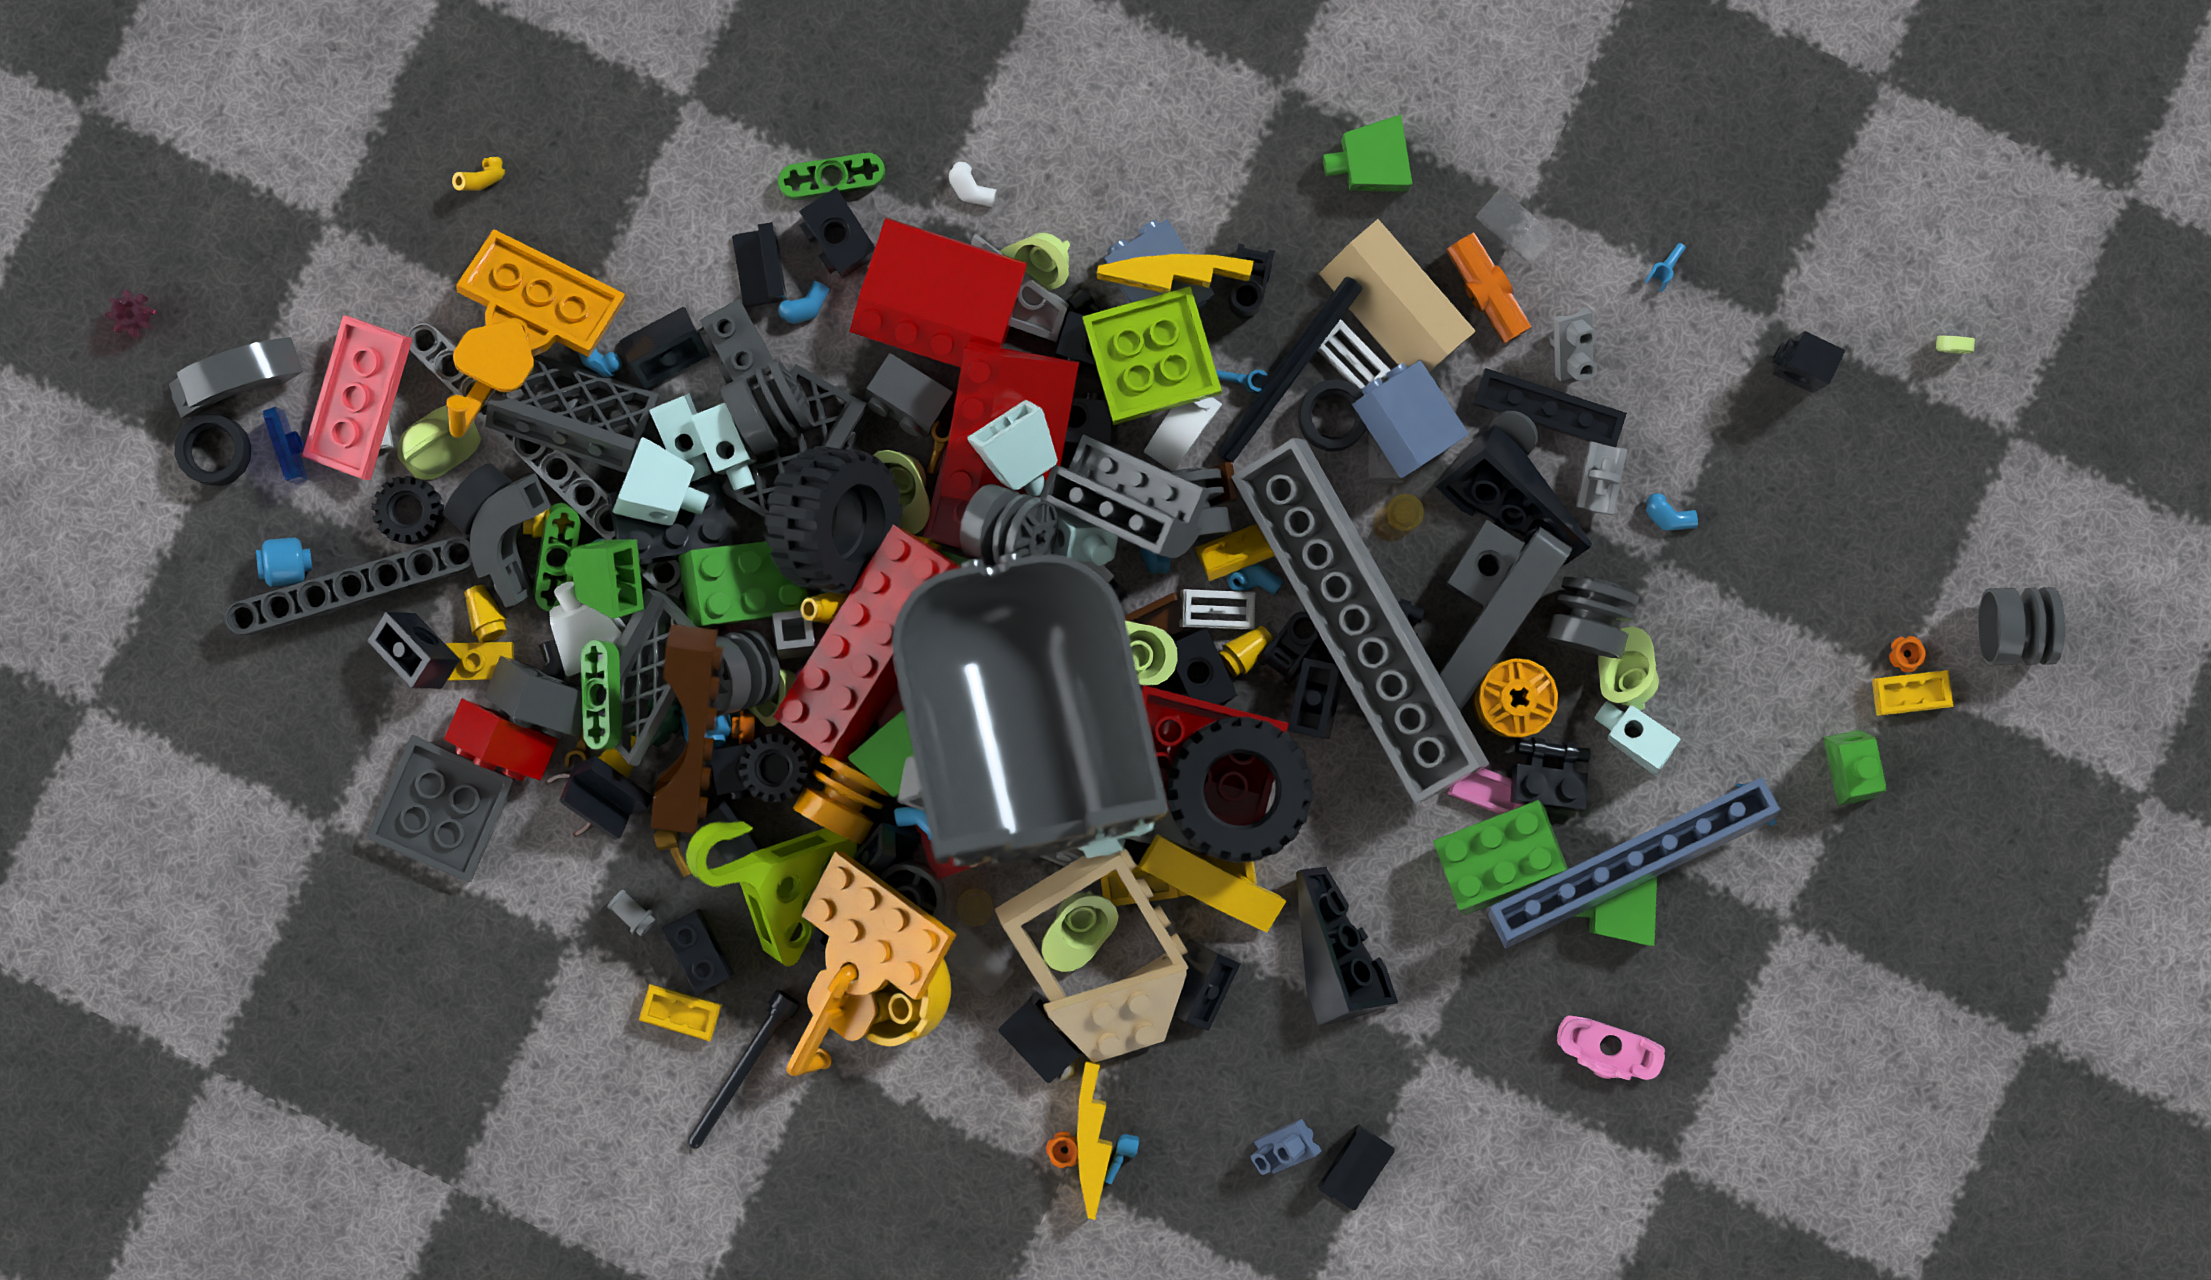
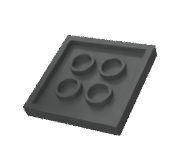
M411 735L366 838L463 881L472 882L516 779L496 770L490 771L474 764L473 760L462 757L418 736Z

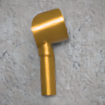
M940 421L934 423L931 429L935 443L927 472L932 474L936 473L941 454L944 451L945 445L948 444L950 436L949 432L946 438L937 437Z
M583 725L576 748L565 757V764L568 768L572 764L573 754H579L583 761L591 758L590 753L587 751L588 745L583 737Z
M663 829L657 830L654 834L657 850L670 849L671 855L683 877L690 875L691 872L679 848L677 832Z

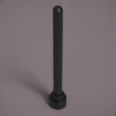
M776 989L769 999L768 1003L770 1006L767 1009L769 1015L688 1138V1144L691 1148L697 1149L701 1147L781 1022H786L789 1017L793 1018L799 1010L800 1002L782 990Z

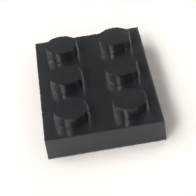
M719 479L690 482L688 487L709 495L704 510L700 516L680 508L673 525L669 526L613 513L612 511L620 491L609 492L607 501L616 540H637L639 565L678 560L679 555L690 550L734 545Z

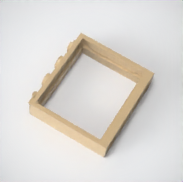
M1126 849L1109 856L1100 855L1087 858L1084 855L994 909L1002 927L1050 1002L1066 998L1067 996L1022 925L1114 869L1117 870L1166 951L1165 954L1122 980L1177 963H1182L1185 970L1189 969L1182 957L1188 951L1177 933L1170 936L1166 931L1165 927L1171 923L1160 905L1155 908L1151 906L1148 899L1154 895L1143 876L1137 880L1133 876L1131 870L1137 866Z

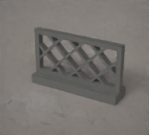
M539 354L533 357L534 367L537 368L539 373L528 376L519 388L527 400L520 402L505 397L506 393L509 392L497 390L496 393H492L487 403L485 427L625 473L629 471L640 440L651 418L649 410L656 406L659 396L657 393L609 377H603L602 375ZM565 376L571 378L575 385L559 389L553 379ZM545 381L551 392L535 397L529 386ZM601 388L607 390L610 397L594 401L588 390ZM581 393L587 404L571 409L565 398ZM635 399L647 404L644 409L630 413L624 402ZM557 401L562 412L553 413L542 409L541 405ZM616 405L622 416L606 420L600 409ZM592 412L598 423L590 425L578 421L576 417ZM628 424L634 434L630 438L615 433L612 429Z
M795 364L790 373H793L797 380L801 376L811 382L814 396L807 399L809 404L816 403L820 421L814 422L815 426L807 431L822 427L825 440L821 446L852 450L874 412L868 407L867 403L847 394ZM818 386L826 390L827 393L820 394ZM838 397L847 402L839 416L826 419L822 404L823 400ZM794 418L793 420L798 430L800 449L803 452L807 450L803 432L807 431ZM834 424L831 430L829 431L828 425ZM786 431L778 432L780 439L790 436ZM780 446L774 448L776 460L759 465L755 462L751 464L752 467H749L750 472L754 475L757 492L746 495L734 492L729 478L723 484L721 492L765 517V514H769L765 496L774 492L776 486L763 490L759 471L778 466L779 473H784V464H787L793 458H797L798 454L782 458ZM759 498L760 505L754 503L751 500Z
M647 588L643 594L644 609L632 614L616 644L620 662L622 736L615 748L628 764L638 766L676 697L674 690L668 683L665 685V679L663 678L665 643H667L669 636L667 632L671 624L696 627L681 611L680 608L683 603L676 596ZM654 673V689L648 691V675ZM600 674L599 678H604V674ZM603 685L596 692V699L600 705L606 699V689ZM636 689H637V696H634V697H633V695H634V693H635V691H636ZM654 699V709L648 717V700ZM637 705L636 721L631 723V707ZM598 712L599 716H605V712ZM636 731V742L633 748H631V732Z

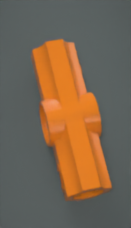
M1475 233L1467 235L1446 249L1447 254L1465 281L1466 293L1470 299L1474 297L1475 300L1472 303L1479 312H1484L1503 345L1532 327L1512 295L1513 288L1507 276L1498 265L1494 266Z

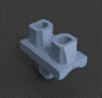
M1300 1119L1255 1140L1254 1143L1259 1150L1251 1155V1160L1260 1174L1264 1175L1271 1171L1274 1174L1315 1157L1321 1152V1149L1317 1144L1313 1143V1131Z

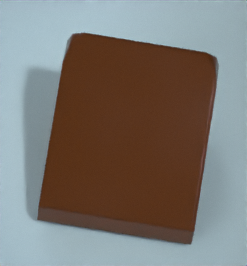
M1227 462L1207 468L1220 469L1222 479L1206 484V488L1223 487L1225 493L1209 500L1210 505L1235 502L1238 494L1236 485L1231 478L1234 475L1233 464Z

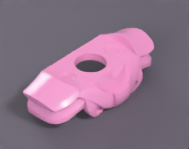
M1570 1015L1562 1020L1558 1028L1557 1042L1563 1051L1576 1057L1579 1064L1588 1067L1595 1075L1601 1078H1623L1630 1080L1634 1076L1649 1080L1655 1078L1663 1067L1665 1048L1646 1037L1589 1018ZM1608 1035L1617 1036L1622 1042L1621 1050L1615 1055H1606L1600 1049L1602 1039Z

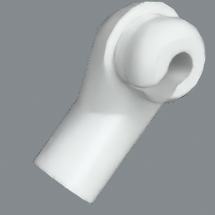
M965 162L955 163L949 172V182L957 196L964 202L993 208L996 189L978 186L971 175V166Z

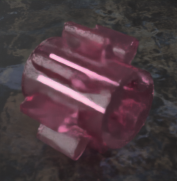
M127 289L123 291V297L117 300L110 297L109 301L112 303L111 312L106 313L105 317L117 322L113 327V331L121 334L127 328L128 334L137 338L139 329L144 327L151 330L152 326L148 322L150 315L156 314V310L145 306L149 297L139 294L134 300L133 293ZM129 307L132 308L131 310L135 314L132 319H129L128 314H126Z

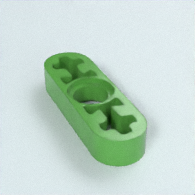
M861 153L788 165L780 172L778 184L782 193L787 198L802 200L822 197L836 187L840 193L876 188L883 182L886 172L880 157L873 153ZM865 162H871L874 168L879 167V171L873 173V179L866 180L864 174L853 175L855 183L848 184L849 173L845 166L846 164L852 163V171L864 169ZM829 167H836L843 174L841 182L833 187L827 186L822 182V173ZM815 169V180L819 187L818 189L812 190L813 185L811 182L800 184L799 191H793L789 185L785 186L786 182L791 180V174L798 173L800 179L811 178L809 170Z
M557 503L551 506L544 518L533 594L539 607L545 611H550L552 608L560 605L556 596H553L552 601H547L545 594H542V591L549 590L551 582L549 575L543 576L544 572L556 576V588L563 583L572 581V577L568 576L565 571L566 562L558 567H553L546 562L548 552L554 548L565 550L568 559L571 556V550L577 547L581 524L577 512L566 503ZM561 513H566L568 519L572 521L571 524H565L563 529V537L565 540L570 539L569 543L557 539L559 530L553 519H560Z
M591 640L585 644L581 652L583 737L586 744L592 749L611 750L619 744L622 736L619 651L615 644L610 641ZM601 654H602V655H603L602 660H599V661H598V660H597L598 655H601ZM597 674H604V678H597ZM601 685L606 689V699L602 705L596 699L597 689ZM598 712H605V716H599ZM605 729V735L600 737V730Z

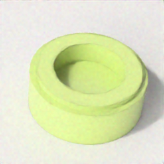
M1937 336L1936 349L1939 352L1972 354L1974 352V338Z

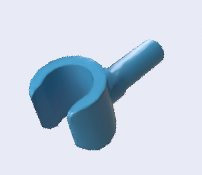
M1678 243L1663 263H1656L1646 277V284H1648L1651 278H1658L1662 282L1658 292L1664 291L1674 275L1672 270L1674 264L1686 247Z
M1216 370L1219 380L1244 385L1245 389L1251 393H1258L1262 389L1252 385V376L1267 377V374L1262 370H1254L1248 374Z
M1127 1134L1119 1137L1113 1161L1105 1175L1104 1181L1106 1183L1112 1184L1124 1156L1136 1158L1139 1137Z

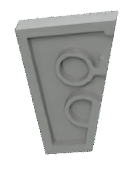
M975 234L973 236L971 245L1004 255L979 235ZM1025 272L1010 326L1057 342L1069 304L1029 273Z

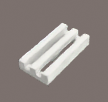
M1341 319L1317 350L1349 383H1352L1359 390L1365 387V385L1324 345L1326 342L1329 341L1369 383L1377 378L1383 381L1387 377L1385 374L1390 371ZM1338 331L1380 372L1376 377L1335 336Z
M1180 590V597H1182V605H1180L1182 619H1180L1179 627L1255 629V592ZM1191 598L1247 600L1246 607L1191 605ZM1191 613L1246 615V621L1191 619Z

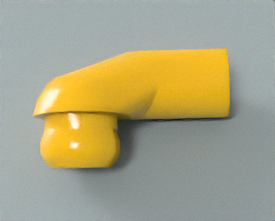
M500 157L484 158L482 161L484 171L456 172L452 178L454 188L456 190L481 191L500 181L505 175V169H502V159Z

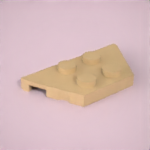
M1177 963L1044 1004V1009L1048 1017L1093 1063L1165 1041L1187 975L1182 963Z

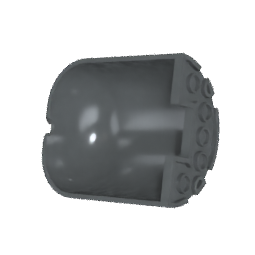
M1020 553L1003 555L998 558L999 565L984 567L982 560L967 561L962 563L958 569L945 571L926 580L910 594L899 611L893 631L894 664L934 857L940 864L949 863V858H953L954 866H972L983 862V857L989 856L993 864L1059 853L1087 846L1090 842L1097 840V835L1104 833L1105 839L1134 831V827L1140 825V820L1143 819L1144 825L1152 824L1168 813L1121 604L1110 585L1097 572L1079 561L1050 554L1021 557Z

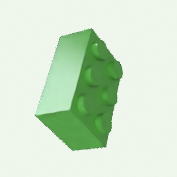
M766 541L690 550L678 556L687 617L697 628L772 620V613L801 610V604L807 598L806 588L794 585L791 580H787L781 574L779 567L775 565L770 555L773 550L769 548Z
M1539 800L1433 840L1457 907L1464 915L1497 904L1568 870L1545 808Z

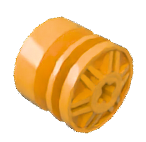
M1514 658L1492 665L1472 695V706L1476 718L1486 730L1499 737L1520 738L1538 733L1550 723L1557 710L1558 691L1554 679L1543 666L1526 659ZM1522 690L1524 693L1521 699L1525 702L1524 705L1512 706L1510 703L1513 698L1509 694L1510 691Z
M822 753L819 761L833 769L831 774L829 775L814 769L812 772L814 777L825 784L822 791L804 787L793 809L840 836L863 845L874 822L861 811L864 806L879 810L883 808L884 804L870 796L873 790L885 796H889V793L850 760L849 762H843L829 758Z

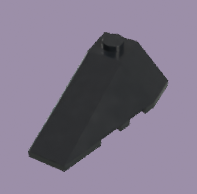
M1496 424L1471 442L1435 485L1442 494L1464 513L1473 517L1475 511H1478L1495 520L1494 524L1504 531L1507 527L1525 536V545L1528 544L1540 527L1572 548L1563 565L1568 564L1584 553L1592 545L1591 541L1523 449Z
M1327 867L1297 871L1296 879L1306 991L1318 1026L1344 1022L1398 1004L1385 964L1380 957L1375 960L1372 959L1363 944V941L1368 938L1362 927L1356 929L1346 916L1349 904Z

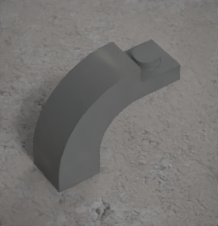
M287 337L252 343L200 360L178 371V378L169 383L180 418L195 416L214 403L229 396L256 388L284 384L302 373L303 370L292 338Z
M536 473L523 477L490 496L478 510L472 524L470 552L475 572L478 578L490 574L494 582L495 591L501 597L505 608L518 604L533 594V585L517 551L516 537L522 522L532 519L551 508Z

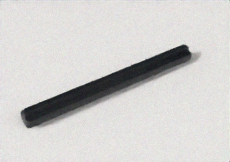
M1348 276L1343 279L1219 445L1216 453L1225 461L1233 463L1360 294L1362 286L1356 280Z

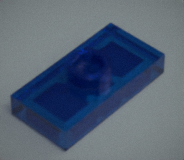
M278 407L263 410L262 414L284 479L294 484L307 481L308 477L299 454L304 451L303 443L298 432L291 430L285 410Z

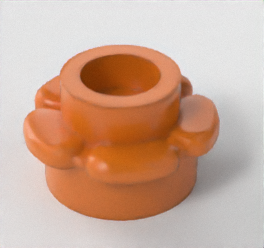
M1908 636L1907 638L1898 637L1891 644L1892 652L1889 653V659L1894 667H1900L1903 672H1913L1919 665L1924 663L1926 651L1918 638L1914 636ZM1906 650L1910 652L1909 657L1904 656Z
M740 710V717H732V739H739V745L753 743L755 714L744 713V710Z
M1060 1131L1054 1135L1053 1139L1047 1142L1046 1153L1049 1155L1050 1162L1054 1166L1064 1168L1067 1166L1073 1167L1078 1164L1077 1136H1071L1070 1132ZM1063 1146L1068 1148L1067 1153L1061 1151Z

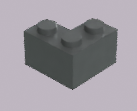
M500 655L484 695L486 699L496 705L494 710L508 716L510 722L525 728H530L533 723L542 726L541 731L554 737L562 738L564 733L578 737L583 725L582 687L548 676L532 665Z

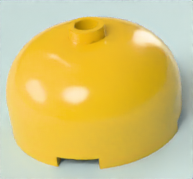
M944 958L923 998L914 1000L891 982L885 988L874 993L878 1013L866 1038L878 1045L897 1046L925 1037L940 1024L947 1012L951 997V979Z

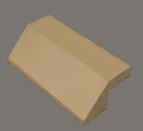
M1379 219L1351 241L1319 273L1333 291L1337 289L1347 276L1353 278L1362 286V291L1351 304L1349 310L1397 365L1404 362L1407 367H1410L1421 360L1430 373L1450 353L1476 332Z

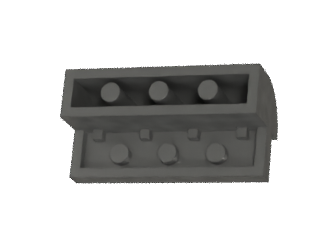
M1082 435L1069 469L1058 465L1053 466L1039 498L1149 551L1165 557L1177 558L1193 545L1202 528L1196 526V523L1210 490L1096 439Z

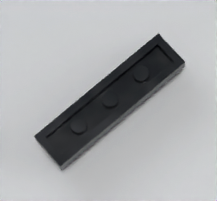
M1488 368L1483 370L1473 402L1475 406L1497 413L1518 411L1528 416L1534 425L1588 442L1611 447L1617 446L1627 414L1620 410Z

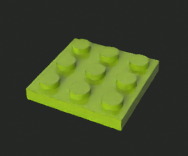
M1191 286L1083 316L1084 326L1113 425L1222 395L1221 385Z

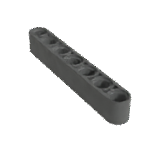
M1541 527L1530 539L1438 672L1459 711L1464 707L1572 550L1570 546Z
M452 537L237 601L226 610L225 623L233 633L256 636L474 570L470 552V540ZM465 545L469 550L468 560L458 565L454 561V551L457 547ZM430 556L433 560V568L427 575H421L418 570V563L421 558ZM393 566L397 571V579L394 584L386 586L382 579L383 572L386 568ZM358 577L361 581V590L356 596L351 597L347 592V584L350 579ZM317 588H322L325 592V601L321 606L315 607L311 602L312 593ZM285 598L289 603L290 609L286 616L280 618L276 613V605L279 600ZM250 609L254 620L250 627L245 629L240 623V616L243 611Z

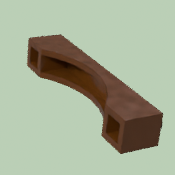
M671 624L666 644L663 678L674 690L684 709L688 723L689 740L676 761L658 776L653 797L651 828L696 834L698 820L706 819L708 797H702V790H709L711 768L705 767V760H712L714 738H708L707 736L708 730L714 731L717 717V708H712L710 705L711 700L718 699L720 678L713 677L714 669L720 670L723 655V646H716L718 630Z

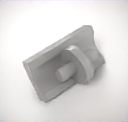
M1585 308L1574 315L1554 317V330L1550 332L1549 342L1555 347V377L1560 381L1573 377L1578 381L1595 377L1597 375V363L1593 361V344L1596 342V330L1593 328L1592 312Z
M1595 442L1589 443L1576 508L1611 516L1614 515L1627 449L1606 446Z

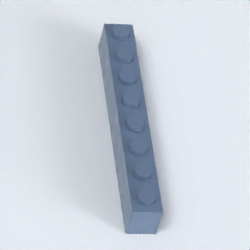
M1763 777L1758 778L1490 906L1488 917L1506 949L1774 821L1781 809Z

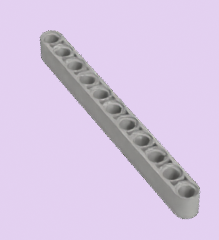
M420 323L413 326L407 333L408 337L413 338L410 351L455 395H461L466 398L477 380L461 372L453 377H448L445 371L448 362L453 360L456 346L442 332L430 324ZM426 334H433L435 338L433 347L427 351H421L419 347L421 338ZM491 395L477 415L484 423H486L487 403ZM493 430L605 540H616L615 532H609L604 527V519L610 514L607 501L608 493L567 453L541 445L536 453L527 454L525 451V442L527 440ZM565 461L568 466L566 476L562 479L554 480L551 475L553 465L557 462ZM584 487H592L595 493L593 501L589 505H580L577 499L579 491ZM672 560L640 565V574L659 592L676 596L683 603L680 608L681 611L687 615L686 606L683 602L684 593L679 561ZM663 564H672L675 570L673 579L668 583H660L657 579V570Z

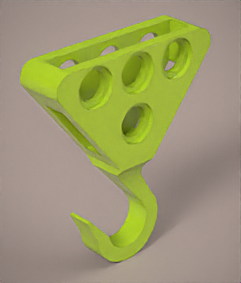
M743 821L727 824L716 822L704 826L693 836L687 848L686 861L690 872L705 884L714 887L740 882L763 950L785 966L796 964L816 928L814 924L802 916L834 852L843 851L853 858L857 852V843L824 828L752 852L741 859L718 868L707 869L706 857L710 848L715 843L721 840H730L752 831L753 828ZM800 922L803 926L802 934L797 940L790 942L789 940Z

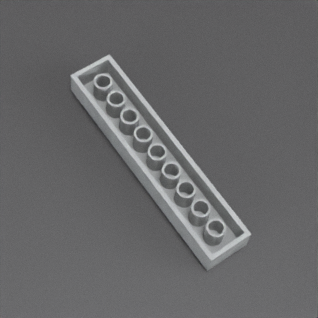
M1292 438L1231 476L1414 803L1428 800L1489 765L1306 440Z

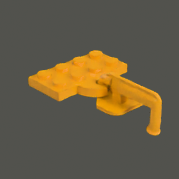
M493 229L456 284L457 293L486 306L487 309L485 312L486 326L468 330L453 353V361L456 368L461 373L477 381L466 398L461 395H453L446 401L451 435L455 438L465 435L494 389L500 392H513L519 389L534 367L533 357L547 351L555 342L590 357L624 304L625 294Z
M843 851L834 852L802 914L805 919L829 936L825 949L827 969L818 973L808 992L807 1003L813 1017L787 1064L786 1071L791 1076H799L830 1067L832 1062L830 1054L825 1049L819 1048L829 1027L849 1041L863 1038L868 1033L878 1013L874 993L885 988L889 982L893 983L914 1000L923 998L956 936L953 931Z

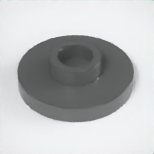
M1505 411L1496 416L1491 422L1489 429L1496 424L1523 449L1526 455H1529L1535 448L1538 441L1537 429L1532 420L1525 414L1518 411Z

